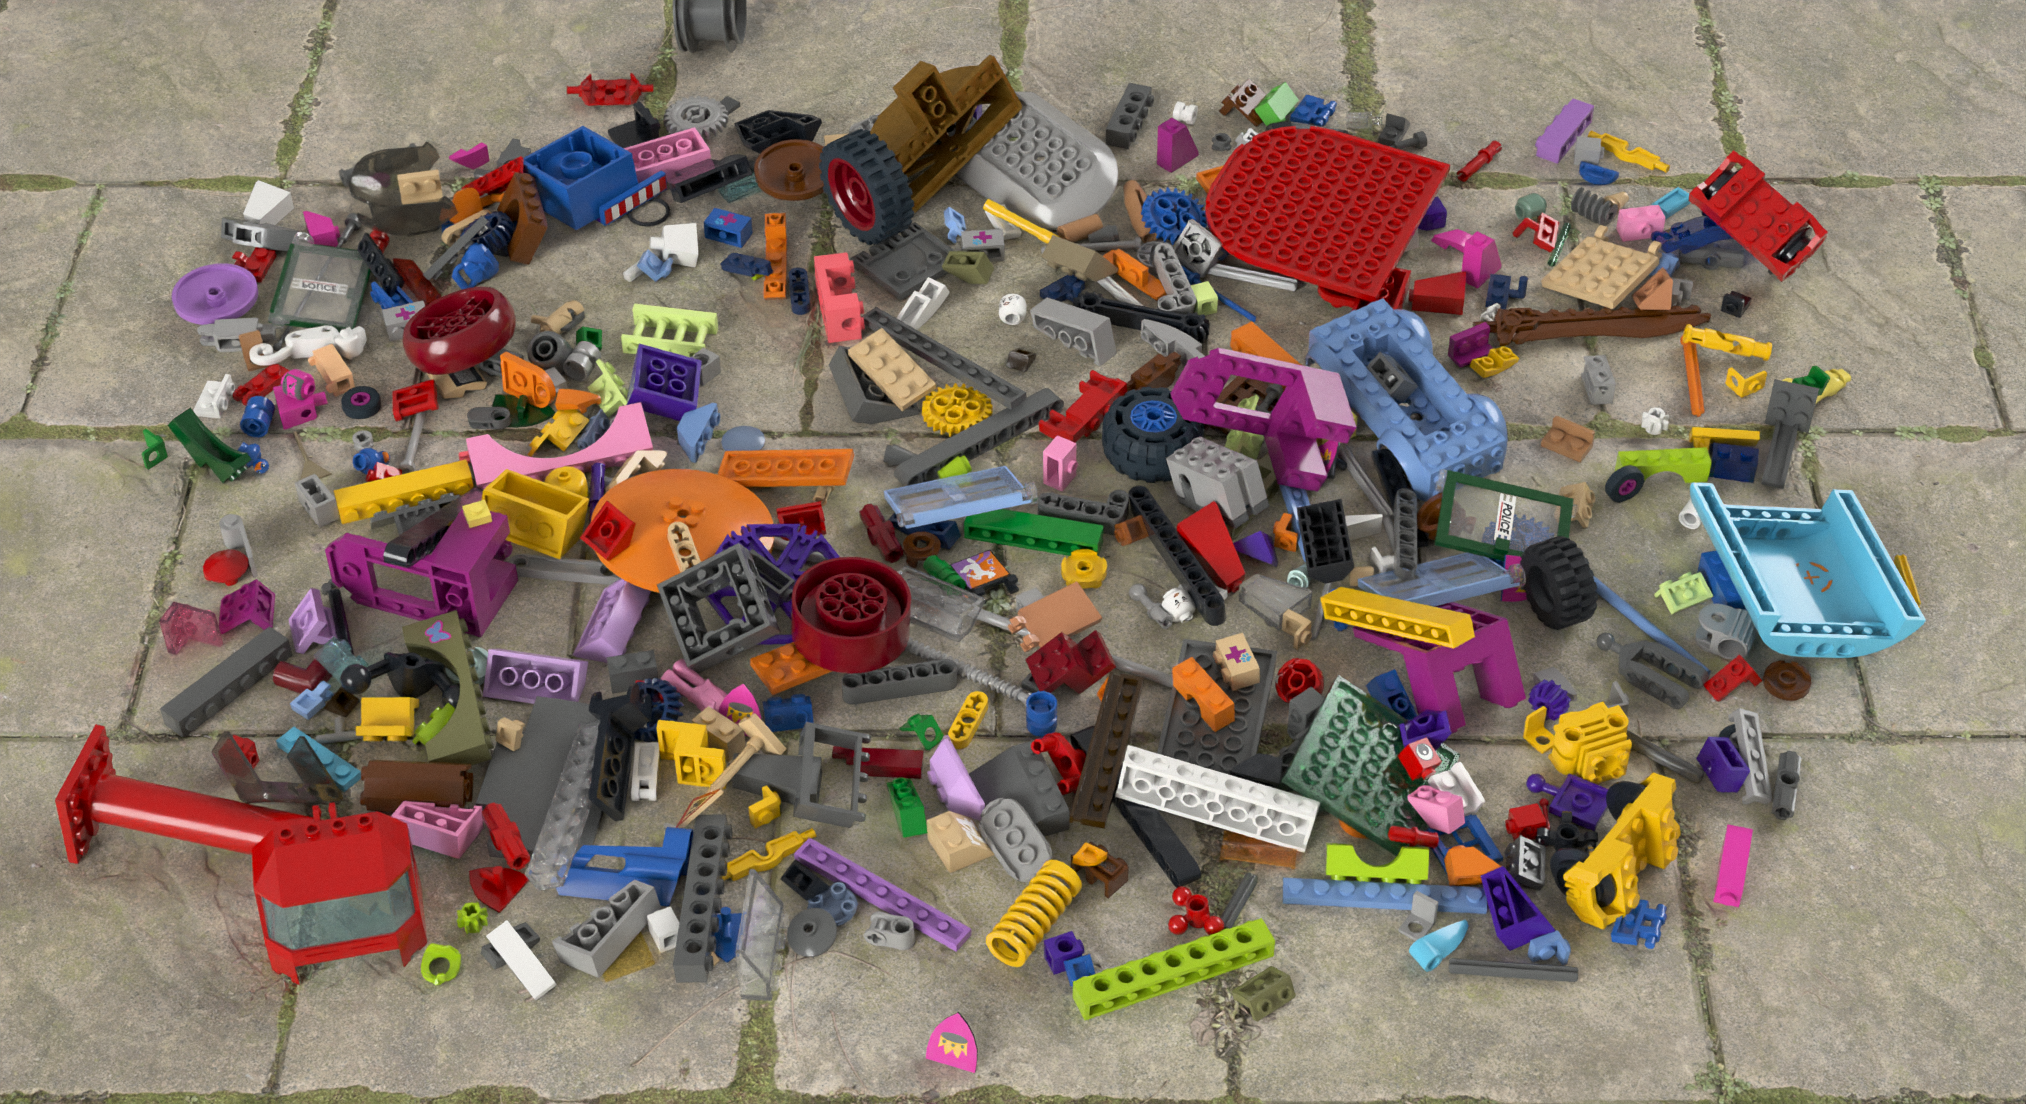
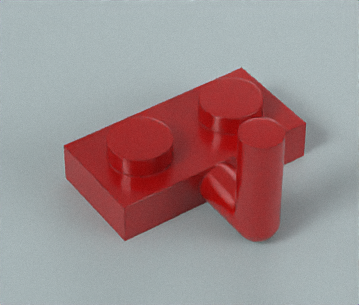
M1542 212L1537 218V222L1530 218H1524L1512 232L1514 237L1519 238L1529 227L1535 231L1533 244L1551 253L1555 248L1559 222Z

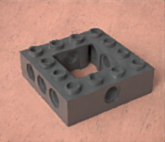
M739 543L657 584L686 665L698 674L781 632L750 550ZM730 585L735 590L739 601L737 605L742 609L746 622L735 618L729 621L728 625L716 631L711 630L707 632L696 602Z

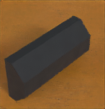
M1342 499L1297 507L1309 577L1324 584L1344 580L1355 567Z

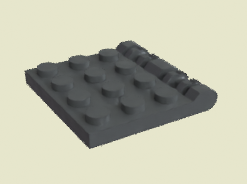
M916 222L908 226V229L902 231V236L896 234L876 246H871L869 248L870 254L862 251L850 258V260H853L855 270H861L899 300L913 294L914 291L920 290L928 277L937 280L946 275L948 272L943 270L942 265L949 251H954Z

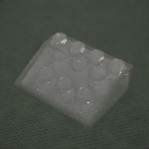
M755 869L749 870L736 946L741 999L772 1001L773 992L778 991L779 975H776L777 970L782 968L780 949H785L786 935L783 934V929H788L789 914L784 913V903Z

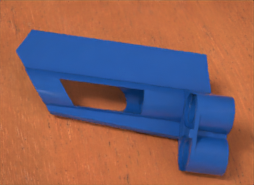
M667 827L663 847L583 845L552 880L558 894L562 896L609 900L610 897L630 882L637 880L654 887L660 906H670L677 882L681 875L687 876L693 829ZM594 855L623 857L626 861L623 870L585 865Z

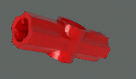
M493 802L486 805L485 809L481 811V815L490 831V837L495 849L502 852L510 869L520 870L525 868L526 864L531 860L522 842L516 823L510 821L501 804Z

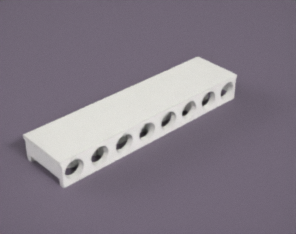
M1130 745L1127 746L1115 795L1118 798L1303 853L1305 852L1308 839H1310L1320 806V801Z

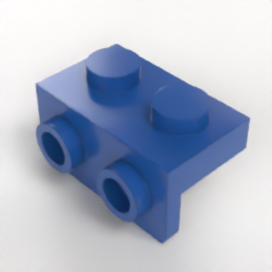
M375 281L371 283V297L375 303L380 304L382 310L414 303L399 286L393 297H389L383 287L381 288Z
M795 694L787 699L771 697L767 701H762L765 725L772 732L801 729L806 722L814 723L810 696Z

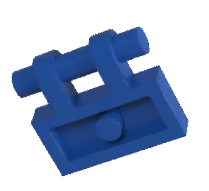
M1306 94L1291 114L1290 121L1325 126L1329 120L1328 117L1334 114L1337 103L1330 101L1324 105V99Z
M1640 899L1638 906L1632 909L1624 918L1623 915L1616 918L1611 933L1612 942L1637 945L1639 938L1646 939L1645 947L1653 949L1660 940V929L1665 924L1667 918V907L1663 904H1658L1656 909H1649V901ZM1645 921H1651L1650 927L1644 926Z

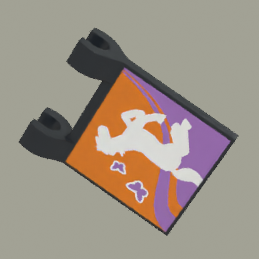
M991 550L950 564L953 571H956L966 581L965 588L971 594L977 607L986 604V600L982 596L985 595V590L1004 583L1010 594L1019 591L1015 584L1018 582L1017 576L1010 574Z

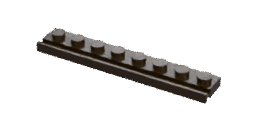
M1113 672L1109 673L1071 809L1069 823L1077 821L1080 822V825L1105 829L1142 693L1144 677L1120 674L1119 676L1113 675Z

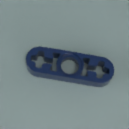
M793 268L789 271L791 310L794 314L804 315L810 311L808 275L804 268ZM796 290H804V292H800V293H797V292H794V291H796ZM798 301H802L803 305H799Z

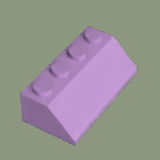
M622 578L606 587L573 655L578 658L607 663L606 657L624 655L627 650V642L635 633L633 629L642 618L641 612L650 601L648 597L651 591L635 586Z
M498 648L489 649L483 697L531 704L535 703L537 696L579 702L586 682L588 661Z

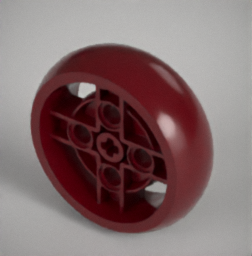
M472 287L445 295L423 307L407 322L403 331L405 354L416 368L431 375L450 374L473 367L498 353L512 339L516 328V316L513 306L501 292L491 287Z

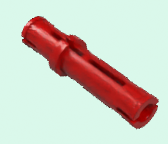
M1494 140L1486 148L1479 150L1476 157L1457 172V175H1459L1458 179L1466 182L1484 164H1489L1493 157L1502 150L1501 144Z

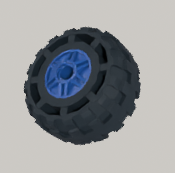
M1142 387L1140 390L1133 389L1126 392L1125 396H1119L1113 401V404L1109 407L1108 412L1105 413L1103 418L1102 446L1106 458L1120 474H1126L1130 479L1136 481L1143 480L1146 483L1171 481L1172 477L1166 458L1177 449L1191 443L1193 439L1198 437L1204 438V423L1184 420L1172 400L1171 391L1163 387Z

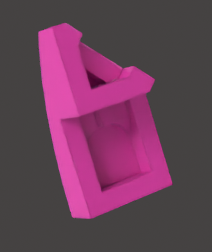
M482 142L469 151L461 148L449 156V159L470 169H476L490 161L488 147Z

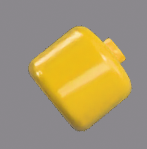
M569 466L559 467L551 471L545 478L544 482L589 498L585 474L577 468Z

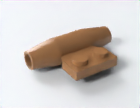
M1127 181L1123 186L1124 202L1131 224L1143 243L1156 241L1157 234H1150L1151 228H1145L1146 222L1142 221L1143 215H1141V211L1147 195L1137 181Z

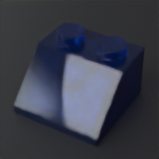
M1712 443L1709 477L1754 483L1759 449Z

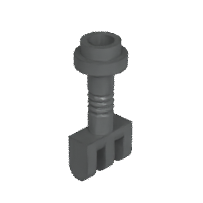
M1274 383L1267 387V396L1260 406L1256 405V411L1271 414L1267 409L1274 400H1279L1283 393L1282 386Z

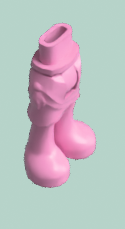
M684 659L676 661L673 665V670L668 669L661 677L662 680H666L678 689L677 692L685 696L689 702L695 704L700 711L709 706L718 712L721 703L728 695L725 691L714 685L709 678L704 680L694 670L688 668ZM687 680L696 687L692 688L684 681Z

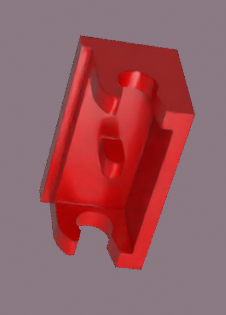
M821 501L776 509L777 524H800V529L805 525L807 526L805 532L807 535H812L815 530L817 531V536L826 534L825 517ZM781 537L783 540L790 541L786 537Z

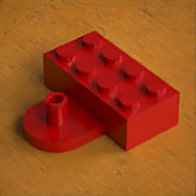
M1395 267L1377 301L1384 298L1393 310L1402 309L1410 288L1411 270ZM1318 286L1320 297L1331 303L1335 308L1346 306L1351 307V311L1371 303Z

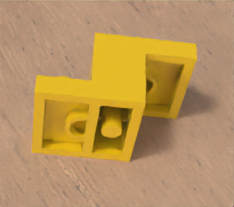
M411 697L361 698V726H356V736H362L363 741L370 742L383 741V737H387V741H407V737H414V708H419V699Z
M658 720L656 728L660 758L675 761L678 784L710 787L726 769L724 750L709 748L707 726L697 723Z

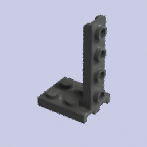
M1774 379L1764 424L1773 425L1775 429L1762 478V485L1784 489L1797 431L1809 433L1819 388Z

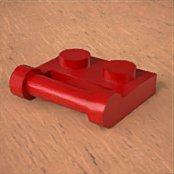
M434 379L392 391L393 415L396 422L404 420V417L430 409L431 411L439 409L437 385Z

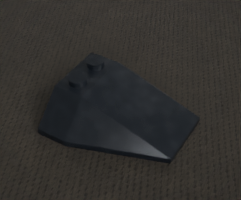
M766 110L738 121L734 125L743 146L761 154L769 146L786 140L797 139L813 142L822 124V120L809 114Z

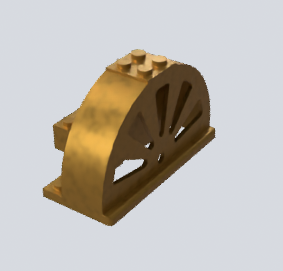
M989 55L978 66L958 67L939 73L935 65L920 61L892 87L898 97L877 116L878 119L870 133H875L879 136L880 141L884 140L887 143V148L895 153V158L903 166L901 169L907 177L935 163L908 185L913 193L911 195V199L914 200L912 210L916 213L1022 109V104L995 56ZM991 104L970 130L965 133L977 106ZM956 122V132L953 136L949 137L946 129ZM938 139L942 141L940 145H933ZM934 154L932 156L916 161L921 155Z

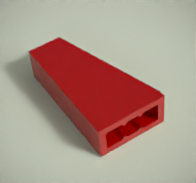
M1215 501L1211 502L1177 524V532L1219 588L1227 590V594L1231 591L1235 593L1240 590L1244 585L1245 571Z

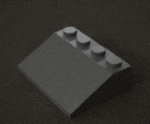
M839 345L829 363V367L852 421L876 424L915 416L920 413L917 403L901 411L848 355L850 347Z
M1033 741L1012 746L969 773L985 803V807L997 798H1011L1024 807L1044 837L1069 830V809L1042 753L1035 754L1032 751L1031 743Z

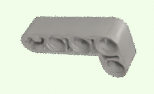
M1160 243L1155 248L1153 266L1167 295L1158 300L1157 309L1187 315L1188 311L1194 314L1196 296L1171 245Z

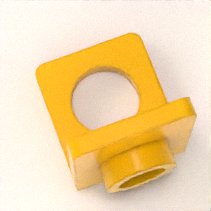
M1731 367L1728 369L1725 383L1739 397L1743 398L1764 388L1767 372L1762 371L1745 379ZM1732 376L1737 379L1738 387L1734 385Z
M1545 706L1527 715L1523 738L1541 754L1555 746V736L1544 727L1547 711ZM1544 736L1547 737L1550 740V742L1546 745H1542L1536 741V738Z

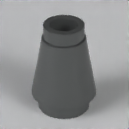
M1109 224L1092 234H1088L1090 243L1120 241L1116 225L1111 226Z
M895 444L887 445L883 462L888 463V465L898 466L917 454Z

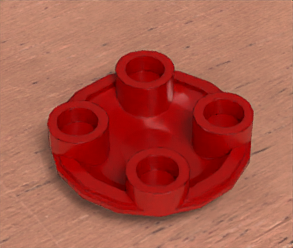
M227 549L218 551L205 560L203 574L206 580L232 586L237 584L238 578L247 571L249 561L246 555L238 550Z

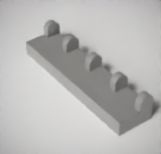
M1739 708L1729 714L1728 717L1730 722H1735L1736 732L1732 734V740L1738 741L1739 754L1750 769V773L1742 784L1745 785L1747 794L1742 797L1743 804H1751L1756 801L1767 804L1773 799L1758 713Z

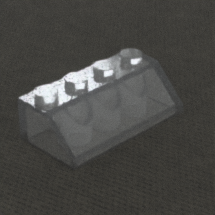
M907 565L898 571L906 581L911 593L910 623L922 626L931 632H936L957 642H960L971 632L985 603V598Z

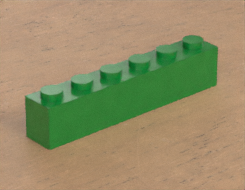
M999 509L966 516L964 521V538L1071 556V552L1075 550L1089 549L1097 552V556H1099L1103 544L1104 526Z

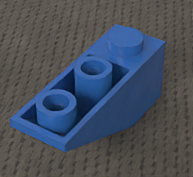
M1394 669L1374 677L1366 685V688L1376 708L1402 739L1399 724L1407 723L1416 717L1417 713Z

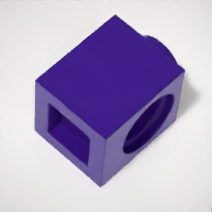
M1073 931L1044 940V958L1053 975L1066 971L1063 961L1085 954L1082 941L1076 939Z

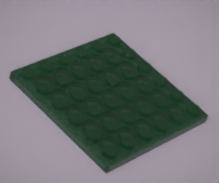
M1338 675L1328 690L1281 781L1306 798L1320 802L1321 808L1395 856L1399 854L1402 846H1411L1408 843L1391 841L1388 837L1391 826L1409 829L1417 827L1421 831H1425L1427 823L1408 801V795L1420 786H1430L1427 782L1428 779L1424 780L1421 777L1412 781L1398 758V755L1405 748L1399 724H1405L1408 720ZM1442 743L1436 750L1442 763L1435 769L1436 773L1434 775L1451 770L1454 764L1458 762L1460 754Z

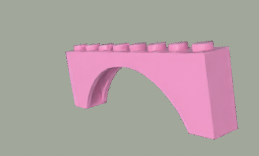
M641 402L620 406L614 422L599 440L579 452L563 457L533 458L523 456L502 447L488 434L466 439L476 487L480 489H485L505 469L543 482L551 471L559 467H574L583 473L590 472L591 465H594V463H603L606 466L605 469L613 466L622 467L625 461L637 450L653 451Z

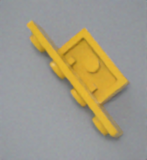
M576 409L558 410L552 417L555 421L552 424L548 422L541 430L543 434L541 438L536 436L529 444L532 449L527 455L532 457L546 439L550 440L562 451H565L588 424L589 419Z

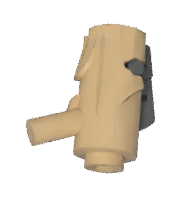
M572 300L566 302L548 317L532 315L531 323L540 324V332L554 331L560 335L563 332H569L576 324L585 319L584 308L578 301Z

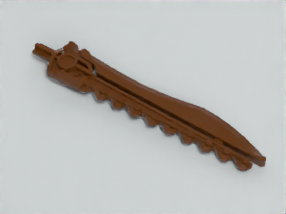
M1693 304L1688 308L1673 305L1671 310L1640 309L1639 307L1635 310H1629L1626 307L1611 310L1604 307L1600 311L1586 308L1583 311L1577 312L1575 309L1569 308L1565 312L1550 309L1546 313H1541L1539 310H1532L1531 308L1498 309L1493 321L1473 322L1472 325L1474 327L1486 322L1490 326V333H1494L1500 342L1499 346L1510 345L1512 341L1516 345H1520L1527 341L1578 336L1659 337L1684 331L1688 324L1695 327L1705 322L1709 323L1711 314L1701 313L1699 306Z

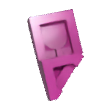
M1456 229L1434 235L1431 241L1445 250L1451 245L1464 253L1465 241L1472 235Z

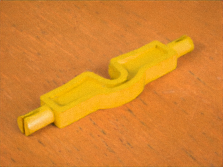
M1592 130L1588 134L1590 138H1601V147L1614 153L1617 158L1623 161L1637 163L1650 170L1657 168L1665 173L1670 169V165L1661 162L1659 156L1641 147L1628 151L1629 144L1625 140L1607 133L1600 135Z
M813 828L800 834L797 831H793L768 841L765 845L767 856H761L755 850H749L727 863V875L723 876L722 879L725 881L731 878L733 881H736L753 872H762L774 868L783 858L795 853L809 838H816Z

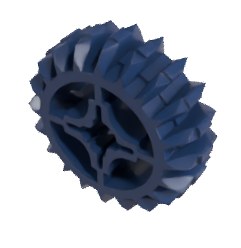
M493 211L491 214L488 212L484 215L489 221L486 224L489 228L481 236L476 234L471 239L473 241L472 244L482 243L494 254L512 240L511 237L515 231L514 224L510 217L502 211ZM474 219L472 223H469L468 227L463 229L464 232H462L460 236H462L478 219Z
M645 678L644 682H637L640 690L639 699L641 701V697L644 694H650L652 700L651 721L647 723V728L643 725L633 733L637 740L658 742L656 728L658 720L679 722L677 721L678 717L684 716L680 712L684 705L682 702H679L682 696L677 693L678 689L671 685L670 682L659 678ZM658 693L662 695L664 703H661V698H658Z

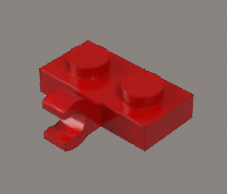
M255 247L250 258L244 253L236 251L232 259L236 260L234 265L247 269L253 274L256 282L262 283L276 258V251Z

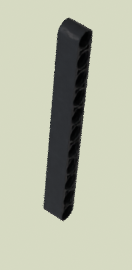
M471 489L391 540L386 545L384 551V562L410 568L432 553L462 510V506L481 501L484 489Z

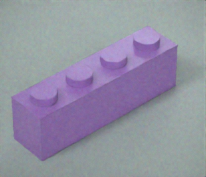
M1573 98L1567 105L1565 104L1561 113L1555 116L1553 123L1546 127L1544 134L1537 138L1535 147H1537L1536 156L1558 164L1574 145L1577 136L1580 137L1592 122L1594 106Z

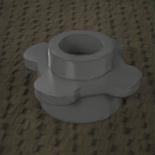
M1218 133L1212 138L1213 150L1228 151L1231 149V138L1229 135Z

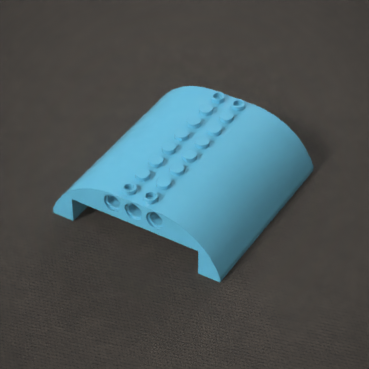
M1692 482L1690 486L1692 504L1760 637L1772 650L1796 657L1852 658L1864 656L1893 646L1914 633L1925 623L1926 619L1853 490L1833 489L1822 509L1724 505L1713 483ZM1809 562H1814L1816 564L1822 565L1829 572H1825L1819 567L1811 565ZM1806 571H1809L1810 576H1819V577H1820V578H1812V581H1813V583H1814V584H1812V585H1811L1810 579H1804V577H1808V574H1807ZM1832 580L1830 588L1824 592H1821V589L1826 587L1828 582Z

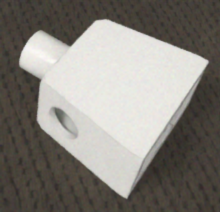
M696 223L665 225L661 237H650V249L661 250L664 262L671 257L674 260L673 264L696 267L698 258Z

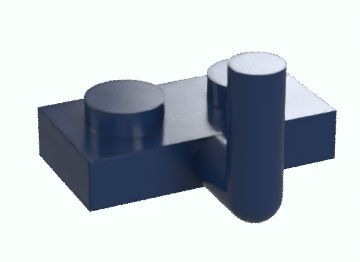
M1074 274L1072 276L1066 275L1040 289V297L1042 299L1050 298L1059 302L1068 299L1073 303L1074 298L1078 297V293H1082L1085 289V282L1078 279Z
M1490 274L1485 307L1498 303L1501 305L1500 309H1507L1508 297L1525 298L1528 277L1521 276L1518 290L1510 289L1511 276Z

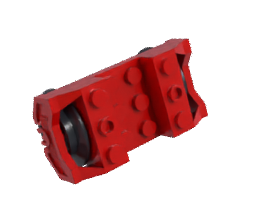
M1734 150L1704 182L1697 185L1689 193L1688 201L1702 210V216H1709L1767 267L1768 274H1775L1781 282L1792 276L1796 272V268L1799 269L1801 264L1806 262L1827 238L1828 231L1822 227L1808 210L1798 202L1794 205L1791 204L1765 181V173ZM1736 163L1743 167L1736 172L1731 170ZM1812 228H1813V230H1814V232H1815V236H1814V238L1811 240L1809 237H1810V235H1811V233H1812Z

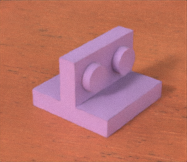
M310 588L289 618L295 652L301 654L307 651L312 642L334 647L338 642L331 608L323 606L318 589Z

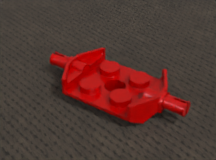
M630 73L631 79L592 80V74H589L581 82V85L567 86V95L579 94V97L582 98L587 106L632 105L637 102L642 92L653 93L654 86L653 84H640L633 73Z

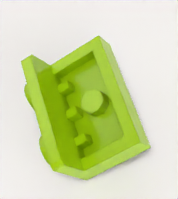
M449 702L443 708L438 706L429 716L432 720L428 724L422 722L414 731L416 737L412 742L416 745L420 741L425 745L444 728L452 717L455 708Z

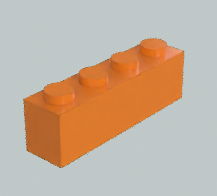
M1252 321L1231 331L1230 346L1233 351L1301 365ZM1281 385L1282 388H1283V392H1284L1286 386Z

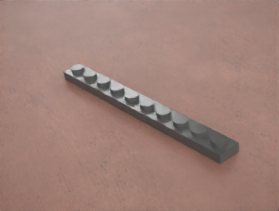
M878 307L861 316L864 318V324L874 331L883 328L898 345L1012 410L1027 399L1025 391Z

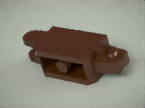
M1175 351L1166 357L1161 354L1156 355L1131 374V380L1127 382V392L1133 389L1140 390L1142 387L1168 388L1175 380V372L1181 365V355Z

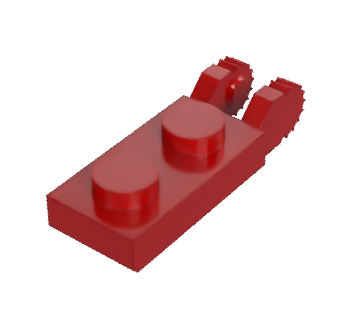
M279 364L269 365L246 384L237 387L233 392L232 398L236 401L241 400L243 405L246 406L251 397H265L273 391V387L281 385L282 377L290 370Z

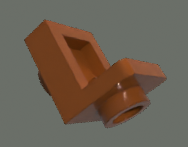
M1141 515L1114 525L1116 529L1114 530L1115 537L1122 546L1149 536Z

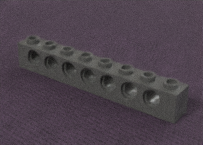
M726 814L698 815L696 817L673 960L676 983L707 982L709 971H713L714 962L711 954L716 951V937L714 933L719 932L717 913H721L722 901L720 895H723L725 890L724 879L722 878L727 875V862L725 858L730 856L728 839H732L733 834L732 825L728 824Z

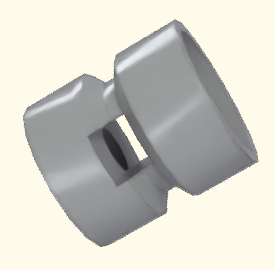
M580 341L563 363L565 374L575 381L586 380L596 367V360L601 359L599 349L590 342Z

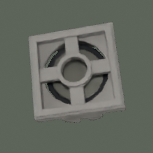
M1194 219L1188 221L1173 247L1178 260L1194 273H1199L1201 278L1205 277L1209 268L1219 262L1218 258L1223 255V251H1221L1223 244L1211 234L1209 229H1205Z

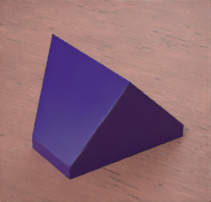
M1258 531L1233 543L1237 552L1277 567L1278 559L1273 538L1263 531Z
M1426 709L1407 723L1399 724L1404 747L1427 737L1436 751L1452 734L1446 710L1435 711Z

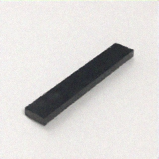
M1389 449L1374 450L1371 453V457L1387 501L1394 511V500L1397 491L1402 488H1409L1403 472H1400L1397 464L1399 462ZM1417 528V548L1428 547L1426 533Z

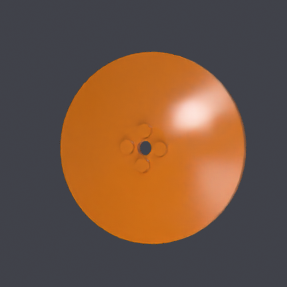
M690 469L657 470L628 478L604 494L594 508L591 518L592 522L605 502L609 501L636 523L630 546L610 561L604 559L596 551L595 553L601 562L618 577L635 586L658 593L660 592L657 584L680 573L667 538L670 524L682 522L687 525L701 562L715 555L727 534L729 537L731 536V531L741 536V526L747 527V524H774L771 514L764 503L746 487L717 474ZM675 531L674 533L678 535L679 542L682 541V534ZM774 537L760 538L759 540L771 554ZM686 548L679 551V554L682 556H689L692 553Z

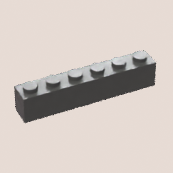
M269 626L162 706L160 711L164 724L183 738L196 730L197 727L213 717L226 705L233 702L234 699L250 689L264 676L268 675L279 662L287 661L292 656L289 639Z

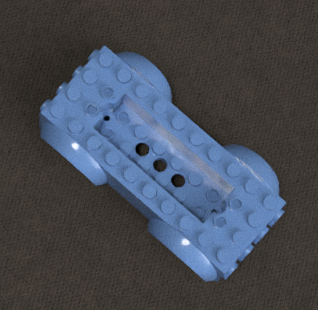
M1382 298L1310 330L1309 350L1305 357L1306 366L1310 367L1316 362L1322 370L1339 373L1350 408H1354L1379 438L1376 446L1378 450L1385 445L1399 461L1397 464L1400 472L1405 471L1417 499L1426 502L1436 494L1442 493L1446 470L1484 478L1503 469L1508 440L1506 423L1501 410L1487 396L1465 393L1433 356L1430 333L1423 320L1417 314L1403 309L1393 310ZM1379 352L1393 357L1418 385L1404 402L1391 397L1366 368ZM1401 403H1407V404H1409L1410 406L1406 407V406L1399 405V404H1401ZM1414 413H1419L1423 419L1421 421L1412 420L1410 416ZM1456 483L1455 491H1459L1467 485Z

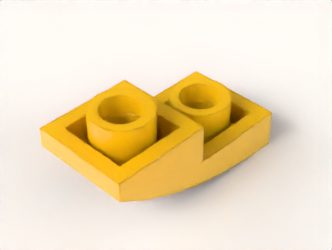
M1506 346L1490 349L1487 357L1472 359L1470 367L1482 378H1487L1510 368L1519 361V357Z

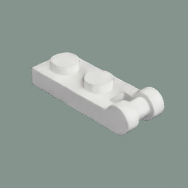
M658 742L635 743L631 788L632 801L648 798L649 801H657L660 763ZM640 786H649V789H640Z

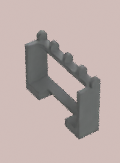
M811 722L805 723L799 738L798 755L802 756L800 787L794 798L793 817L851 828L854 821L864 822L866 820V814L857 811L858 803H865L867 801V795L859 793V782L868 781V774L860 772L861 761L867 762L870 759L869 753L862 752V743L868 744L871 742L870 735ZM814 742L854 750L850 810L810 802Z

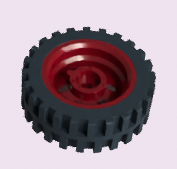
M858 129L823 147V152L820 153L821 162H819V169L822 171L820 179L824 183L823 190L828 195L830 206L832 205L835 210L834 214L837 218L841 219L842 225L845 229L848 228L850 230V234L853 237L857 236L860 242H866L867 245H877L908 229V226L912 223L911 218L914 217V211L912 210L914 200L911 199L912 189L908 186L907 181L909 180L907 175H904L901 169L903 166L900 162H897L895 153L887 148V143L884 140L880 141L879 136L875 133L871 134L869 130Z

